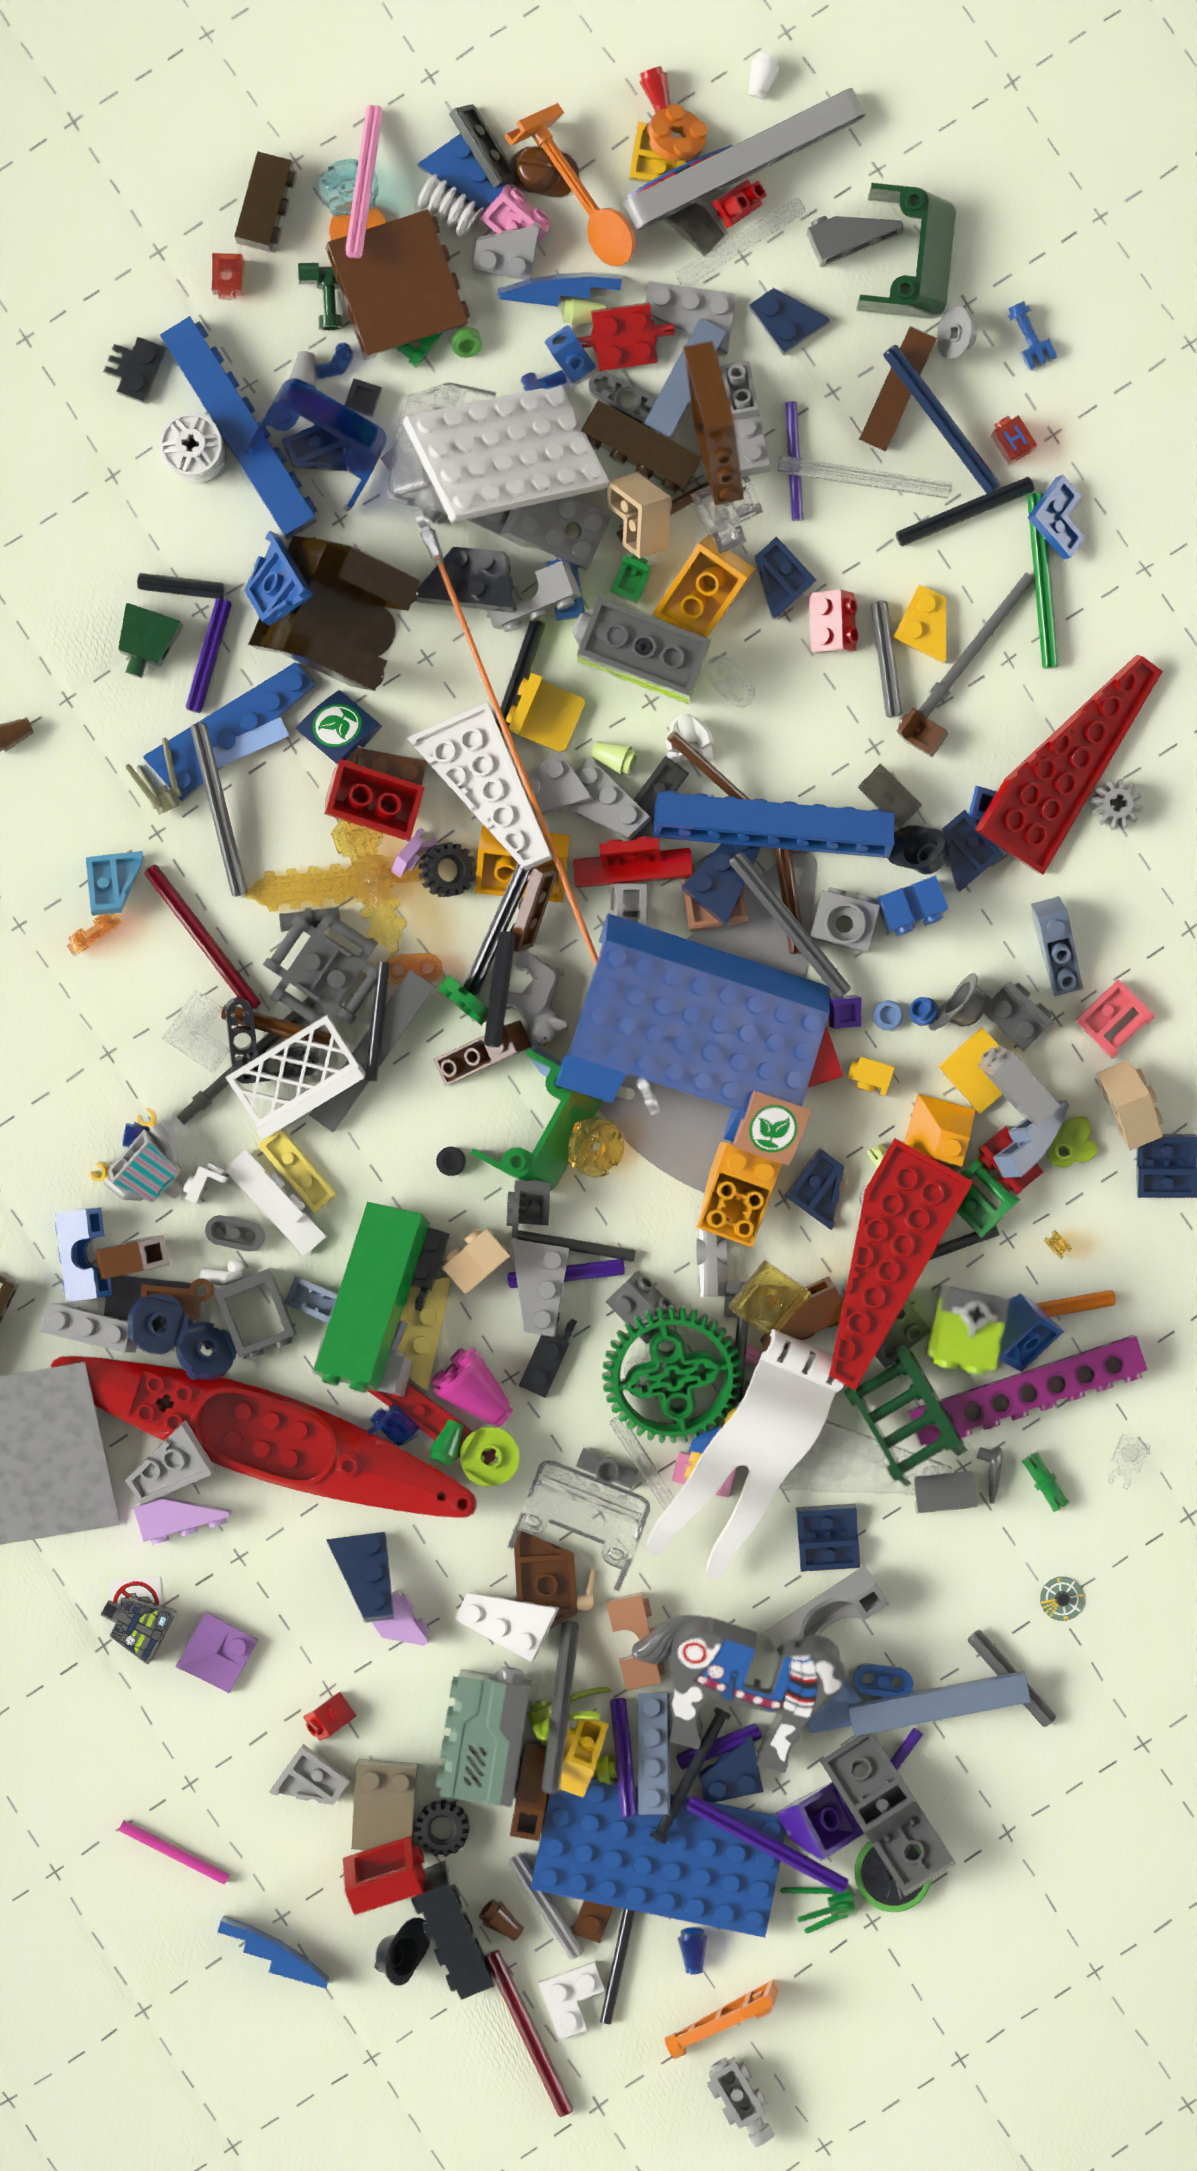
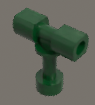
M319 262L298 263L299 284H317V288L323 290L324 315L318 317L319 330L336 331L342 329V315L336 314L335 289H339L332 266L319 267Z

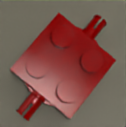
M650 302L591 310L593 324L591 335L577 337L583 348L593 347L597 355L599 371L658 363L656 353L657 337L674 336L675 331L673 323L656 326L652 319Z

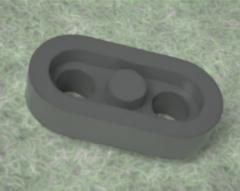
M224 1215L212 1217L205 1227V1234L210 1242L238 1250L255 1251L263 1245L265 1240L264 1230L259 1224ZM220 1224L226 1227V1233L223 1236H219L216 1233V1227ZM247 1231L255 1233L256 1237L253 1242L246 1241L245 1234Z

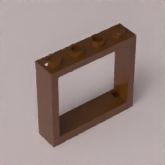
M713 340L685 346L683 351L693 425L714 504L716 506L743 500L735 421Z

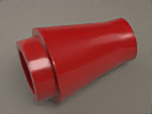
M662 66L641 72V81L639 83L652 104L655 113L662 109H667L671 105L667 72H663Z

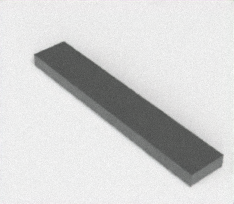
M413 970L409 971L385 1006L379 1067L436 987ZM371 1027L352 1053L365 1072ZM348 1060L346 1061L343 1067L350 1064ZM364 1077L314 1108L309 1116L334 1132L370 1081L365 1080Z

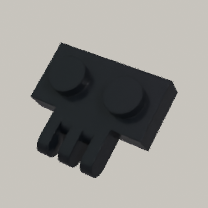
M137 337L133 350L113 344L112 351L122 356L118 358L109 355L107 361L117 365V370L105 366L103 372L121 379L117 389L119 395L146 404L166 348L140 337Z

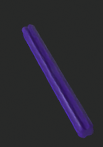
M692 1796L687 1803L686 1809L691 1813L839 1893H843L849 1883L848 1878L696 1796Z

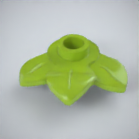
M1079 1116L1069 1120L1066 1124L1062 1123L1047 1151L1048 1159L1054 1166L1067 1168L1074 1162L1086 1163L1097 1154L1099 1146L1088 1140L1091 1127L1086 1117ZM1064 1148L1068 1152V1156H1061L1058 1149Z

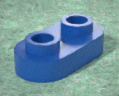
M865 1663L857 1667L853 1674L855 1687L859 1692L866 1695L891 1697L910 1693L913 1688L911 1675L901 1667ZM871 1673L873 1681L868 1684L862 1681L864 1674ZM895 1677L903 1679L900 1687L892 1685V1680Z

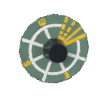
M1056 1577L1049 1580L1043 1586L1040 1593V1604L1043 1611L1050 1618L1057 1621H1067L1075 1618L1081 1612L1084 1605V1593L1081 1586L1075 1580L1068 1577Z

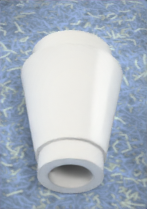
M757 52L756 58L752 59L748 95L764 100L780 69L778 67L780 61L778 58Z

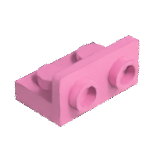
M507 184L502 189L501 194L480 216V219L497 234L504 230L512 228L517 230L529 227L532 223H540L537 244L547 234L550 227L547 215L539 208L534 209L526 201L525 195L519 189H512Z

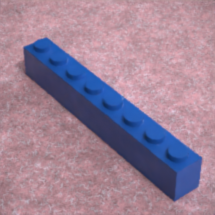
M189 316L161 333L160 336L285 538L288 540L316 523L317 520L314 516V513L318 511L309 496L303 498L298 488L302 487L301 482L294 471L288 473L284 468L283 463L287 461L278 446L271 447L267 440L271 436L262 421L256 423L251 415L255 412L253 405L247 396L241 399L236 391V388L240 386L231 371L225 373L220 364L224 362V359L216 346L211 349L208 346L205 338L209 335L201 322L194 323Z
M675 791L658 792L654 806L653 838L889 858L894 846V813L885 812L881 809L868 811L857 810L853 807H827L823 804L811 806L800 805L791 801L777 803L768 802L765 799L744 800L734 796L721 798L710 797L701 793L687 795L679 794Z

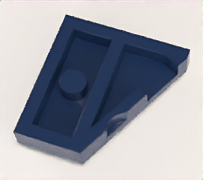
M772 288L749 304V308L782 355L830 322L826 315L775 288Z
M337 416L281 440L293 468L355 472L360 469Z
M777 536L754 557L770 615L774 620L816 582L815 577Z
M963 810L941 829L946 836L948 859L958 892L1003 855L993 842L975 830L978 824L966 810Z
M752 1735L744 1738L743 1744L731 1753L727 1751L719 1757L716 1763L708 1765L699 1772L704 1801L715 1803L764 1792Z

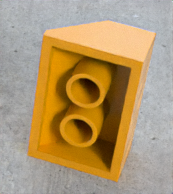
M482 825L478 846L475 893L503 896L518 862L485 825ZM549 833L566 875L570 835ZM551 859V860H549V861H547V862H544V863H542V864H540V865H538V866H535V868H536V867H539V866H543V865L549 864V863L552 864V865H554V866H556V865H555V863H554V860ZM558 873L549 901L563 903L565 888ZM526 886V888H525V890H524V893H523V895H522L521 898L524 897L525 892H526V889H527V886Z

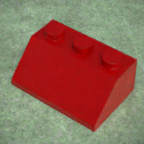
M340 759L331 776L325 798L324 814L410 842L425 786Z

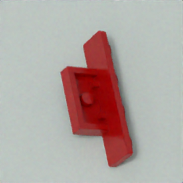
M649 836L639 837L636 840L630 841L612 839L607 841V843H599L600 856L573 860L574 884L576 888L687 878L693 874L692 852L690 848L661 850L659 838Z

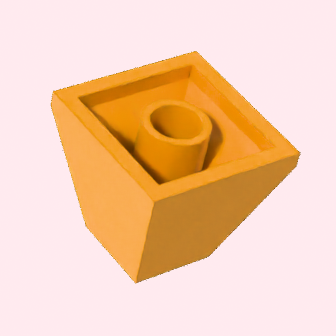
M918 1094L904 1143L936 1161L962 1167L971 1136L975 1109Z

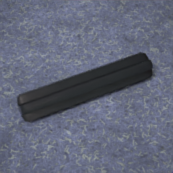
M140 573L137 578V587L140 590L213 599L223 598L225 594V585L221 582Z

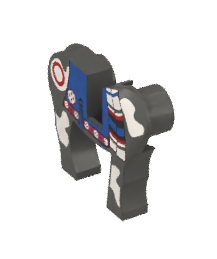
M683 1615L661 1623L646 1637L634 1643L631 1650L632 1656L646 1663L656 1665L665 1660L670 1654L669 1669L673 1682L670 1698L673 1718L670 1742L699 1750L703 1731L699 1709L703 1702L713 1693L741 1706L777 1713L758 1747L757 1765L786 1773L790 1749L799 1739L803 1726L813 1714L839 1692L844 1682L845 1672L840 1660V1651L833 1641L823 1636H808L801 1639L796 1645L795 1640H786L771 1688L768 1689L760 1688L759 1679H754L753 1685L744 1683L755 1652L757 1632L712 1617Z

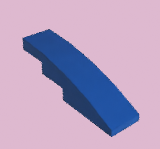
M594 272L554 274L527 279L498 288L497 295L501 300L558 307L560 295L589 299L591 287L620 291L622 278L619 274Z
M225 1916L222 1917L217 1933L245 1940L243 1953L271 1960L269 1973L321 1988H327L330 1977L307 1957L280 1939L251 1925Z

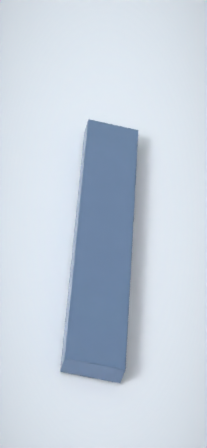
M1025 1671L850 1704L848 1708L854 1736L1029 1703L1031 1701Z

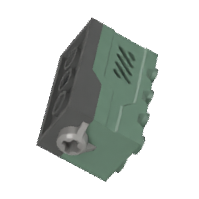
M501 1667L493 1674L460 1670L458 1677L453 1676L449 1698H455L454 1706L448 1707L445 1728H451L450 1736L444 1735L440 1758H446L445 1766L439 1765L436 1788H441V1797L512 1807L531 1680L524 1679L525 1674L521 1669Z

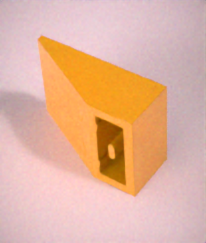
M720 1142L710 1169L696 1228L753 1247L782 1163L734 1148L729 1143Z

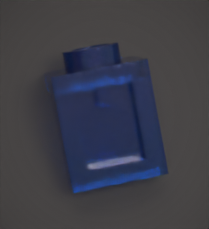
M394 1402L385 1410L380 1407L370 1417L369 1420L372 1424L366 1433L371 1436L380 1429L399 1447L411 1438L420 1427Z

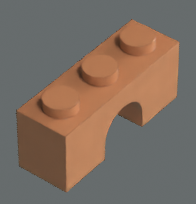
M641 1592L606 1600L613 1632L629 1630L635 1633L638 1639L641 1640L655 1629V1627L649 1628L647 1617L652 1616L649 1599H642ZM632 1655L619 1658L626 1691L661 1683L660 1675L665 1674L663 1661L654 1665L637 1660Z

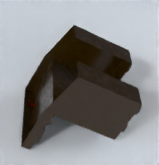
M293 536L287 550L313 592V595L271 626L262 622L259 618L248 645L259 650L281 653L351 687L376 691V688L384 679V669L388 662L379 656L389 649L395 636L394 618L386 608L409 611L411 604L418 597V587L421 580L352 546L318 538Z

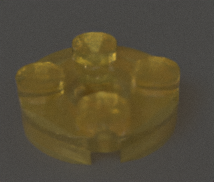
M590 1117L575 1123L568 1144L569 1165L577 1169L581 1174L599 1178L609 1174L610 1172L607 1171L613 1165L617 1166L620 1163L624 1153V1138L622 1133L618 1132L615 1127L617 1125L613 1121L601 1117ZM597 1141L600 1144V1150H595V1154H593L592 1147L594 1142Z

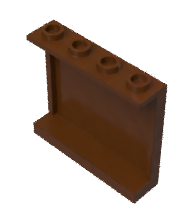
M429 209L366 229L362 256L358 259L354 257L349 258L346 255L348 235L329 241L325 246L364 360L374 358L379 353L460 327V329L464 328L468 323L467 318H470L467 304L465 301H460L457 292L460 289L458 278L455 272L451 273L447 264L450 261L449 252L445 244H440L437 235L440 233L439 223L435 216L431 217Z

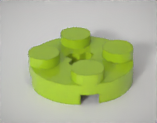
M481 1427L465 1439L460 1451L461 1465L466 1476L474 1483L484 1487L498 1486L510 1480L515 1474L520 1461L519 1447L513 1436L507 1431L498 1427ZM493 1448L496 1450L495 1456L499 1459L496 1463L491 1461L487 1465L484 1463L485 1457L481 1454L484 1450L490 1451Z

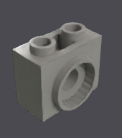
M829 887L828 891L822 890L810 937L814 940L867 953L880 905L874 904V898L864 895H857V899L845 896L846 891L838 888ZM839 917H846L851 921L852 928L849 932L842 933L838 931L835 924Z

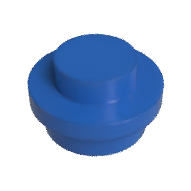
M919 997L910 1005V1018L918 1026L929 1025L936 1019L939 1007L933 999Z

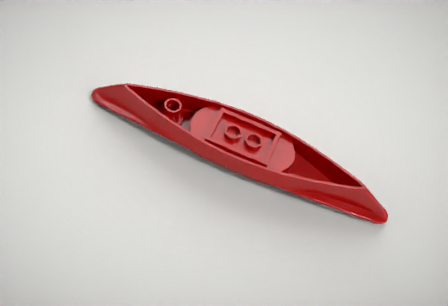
M60 1356L50 1365V1368L85 1362L94 1405L164 1441L186 1420L211 1462L235 1472L317 1496L415 1514L467 1518L474 1514L477 1508L475 1495L450 1476L377 1435L297 1399L226 1378L194 1380L188 1377L186 1370L99 1357ZM169 1395L171 1396L170 1401H173L174 1404L173 1407H168L165 1410L162 1408L163 1404H160V1398Z

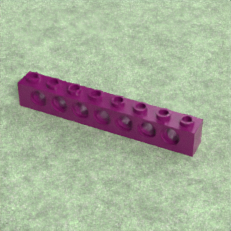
M1131 1335L940 1399L947 1414L951 1417V1421L960 1437L964 1438L973 1434L971 1430L973 1428L983 1426L984 1430L1001 1425L1000 1419L1011 1416L1012 1421L1029 1416L1028 1410L1039 1407L1040 1411L1048 1410L1057 1406V1400L1066 1397L1069 1402L1078 1400L1086 1396L1084 1391L1096 1388L1097 1392L1113 1388L1114 1381L1124 1378L1125 1383L1140 1379L1142 1378L1141 1372L1148 1369L1137 1336ZM1116 1356L1120 1361V1368L1115 1373H1109L1105 1366L1106 1361L1110 1357ZM1088 1366L1092 1371V1377L1088 1382L1082 1383L1078 1380L1077 1372L1081 1367ZM1060 1375L1064 1380V1386L1060 1391L1052 1392L1049 1388V1381L1053 1376ZM1026 1385H1032L1036 1390V1395L1033 1400L1026 1402L1021 1398V1390ZM999 1394L1005 1395L1008 1401L1006 1408L1002 1411H996L992 1406L993 1398ZM969 1404H976L979 1407V1415L974 1420H967L964 1416V1409ZM926 1405L907 1410L910 1420L913 1421L923 1415V1411L927 1409ZM931 1424L915 1433L920 1446L931 1444L938 1440L937 1436L941 1434L937 1426H932Z

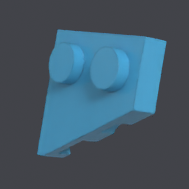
M143 851L85 857L92 916L122 913L144 861Z

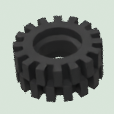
M448 842L435 845V847L427 850V854H423L421 859L424 861L418 867V869H422L423 873L419 874V878H424L425 882L422 885L424 888H430L429 893L432 895L438 894L437 897H452L465 893L464 890H468L472 886L469 883L475 881L476 876H473L472 873L477 871V867L472 866L471 862L475 861L473 856L469 857L467 855L470 852L467 848L462 849V845ZM443 859L452 860L457 867V875L450 882L443 880L438 873V865Z
M441 1799L439 1802L435 1800L430 1805H426L421 1813H419L415 1825V1835L418 1838L419 1845L424 1847V1851L433 1853V1856L443 1855V1857H447L451 1853H457L465 1845L470 1829L469 1818L464 1813V1809L461 1806L458 1807L455 1802H447L444 1799ZM438 1817H446L454 1825V1832L447 1839H438L431 1832V1824Z

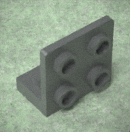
M1009 982L990 1000V1004L983 1014L1022 1051H1025L1045 1029L1050 1028L1054 1024L1050 1019L1052 1013L1041 1003L1035 1005L1028 998L1031 995L1030 992L1020 983L1013 984Z
M906 1300L875 1355L885 1368L899 1358L894 1349L904 1343L911 1348L930 1332L929 1327L908 1300Z

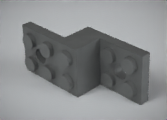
M570 496L466 520L522 547L535 546L583 570H588L611 515ZM569 522L575 523L579 528V534L575 539H570L565 533V527Z
M873 1733L857 1736L820 1760L845 1803L905 1896L956 1864ZM859 1764L868 1765V1772L863 1777L854 1776V1769ZM912 1847H919L922 1850L921 1856L914 1861L908 1860L906 1856L908 1850Z

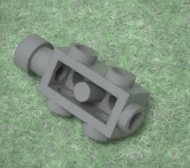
M724 2057L711 2066L712 2070L709 2071L711 2081L707 2085L714 2098L717 2099L721 2096L726 2107L722 2111L730 2125L736 2123L739 2129L746 2126L750 2133L748 2137L754 2147L768 2142L775 2134L769 2123L765 2124L761 2117L766 2114L763 2106L767 2104V2101L760 2089L754 2090L748 2080L752 2076L745 2063L738 2064L735 2057L729 2060L727 2057ZM729 2072L735 2076L731 2082L723 2079L724 2075ZM743 2098L750 2101L749 2106L746 2108H742L738 2104Z

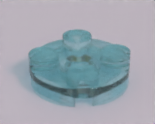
M343 159L336 161L328 167L329 171L325 173L324 177L321 175L319 179L321 200L334 216L351 215L354 189L351 191H344L342 189L346 187L345 184L351 183L352 187H355L359 160ZM375 171L373 176L369 210H371L375 206V199L377 198L379 192V185Z

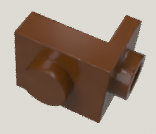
M914 707L901 718L897 733L906 743L932 758L949 735L946 729L924 717Z

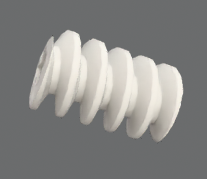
M433 174L423 187L417 206L420 209L428 206L431 216L437 214V221L439 223L447 220L446 227L449 230L457 227L456 234L461 237L476 225L481 214L484 212V207L477 212L473 211L475 206L474 200L465 205L466 195L464 193L455 198L456 187L445 191L447 181L444 179L437 185L435 184L437 174Z

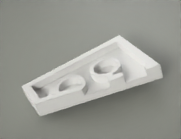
M469 1592L466 1594L455 1620L532 1662L535 1661L560 1607L543 1606L531 1602H520L503 1597Z

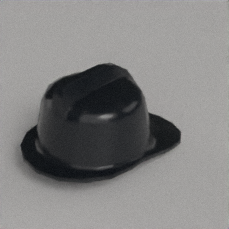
M909 825L900 828L894 833V846L890 857L887 859L896 866L913 869L924 875L932 874L942 866L948 867L950 864L947 858L946 836L941 830Z
M421 1917L409 1919L402 1925L397 1934L385 1937L378 1944L374 1968L386 1974L389 1982L395 1986H403L410 1980L430 1946L431 1940H428L422 1925L426 1921Z

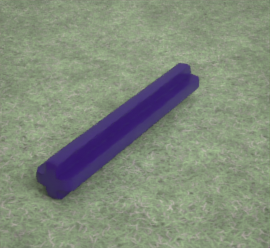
M217 598L215 600L186 703V709L194 713L202 712L232 606L231 601L227 599Z
M616 1259L567 1265L564 1282L623 1275L625 1273L624 1261ZM516 1272L508 1273L509 1288H518Z
M614 1698L610 1701L620 1809L623 1818H631L637 1816L638 1811L627 1702L625 1698Z

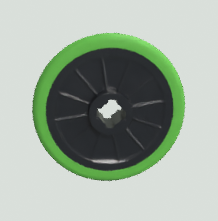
M871 1841L864 1845L857 1856L854 1867L856 1886L862 1897L873 1907L885 1912H902L919 1904L928 1893L932 1879L905 1896L895 1879H889L888 1868ZM910 1848L906 1855L907 1859L911 1861L917 1860L921 1856V1848Z

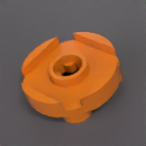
M671 104L667 109H662L654 114L647 128V134L649 133L650 137L649 144L658 156L675 163L677 159H686L685 163L698 158L706 143L708 128L695 115L684 110L680 105ZM673 132H677L682 137L679 136L675 138L672 136Z

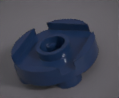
M151 1294L140 1297L128 1316L129 1340L135 1343L142 1351L151 1354H165L175 1346L178 1347L185 1339L188 1330V1318L183 1312L179 1301L165 1294ZM159 1315L160 1321L164 1323V1327L158 1328L157 1332H155L152 1320L156 1319Z
M196 1322L188 1326L185 1339L176 1347L178 1361L186 1370L188 1377L194 1380H215L221 1378L230 1370L237 1351L231 1335L226 1330L220 1331L218 1328L213 1327L215 1324L210 1322ZM202 1346H205L206 1350L211 1349L212 1353L209 1356L201 1352Z

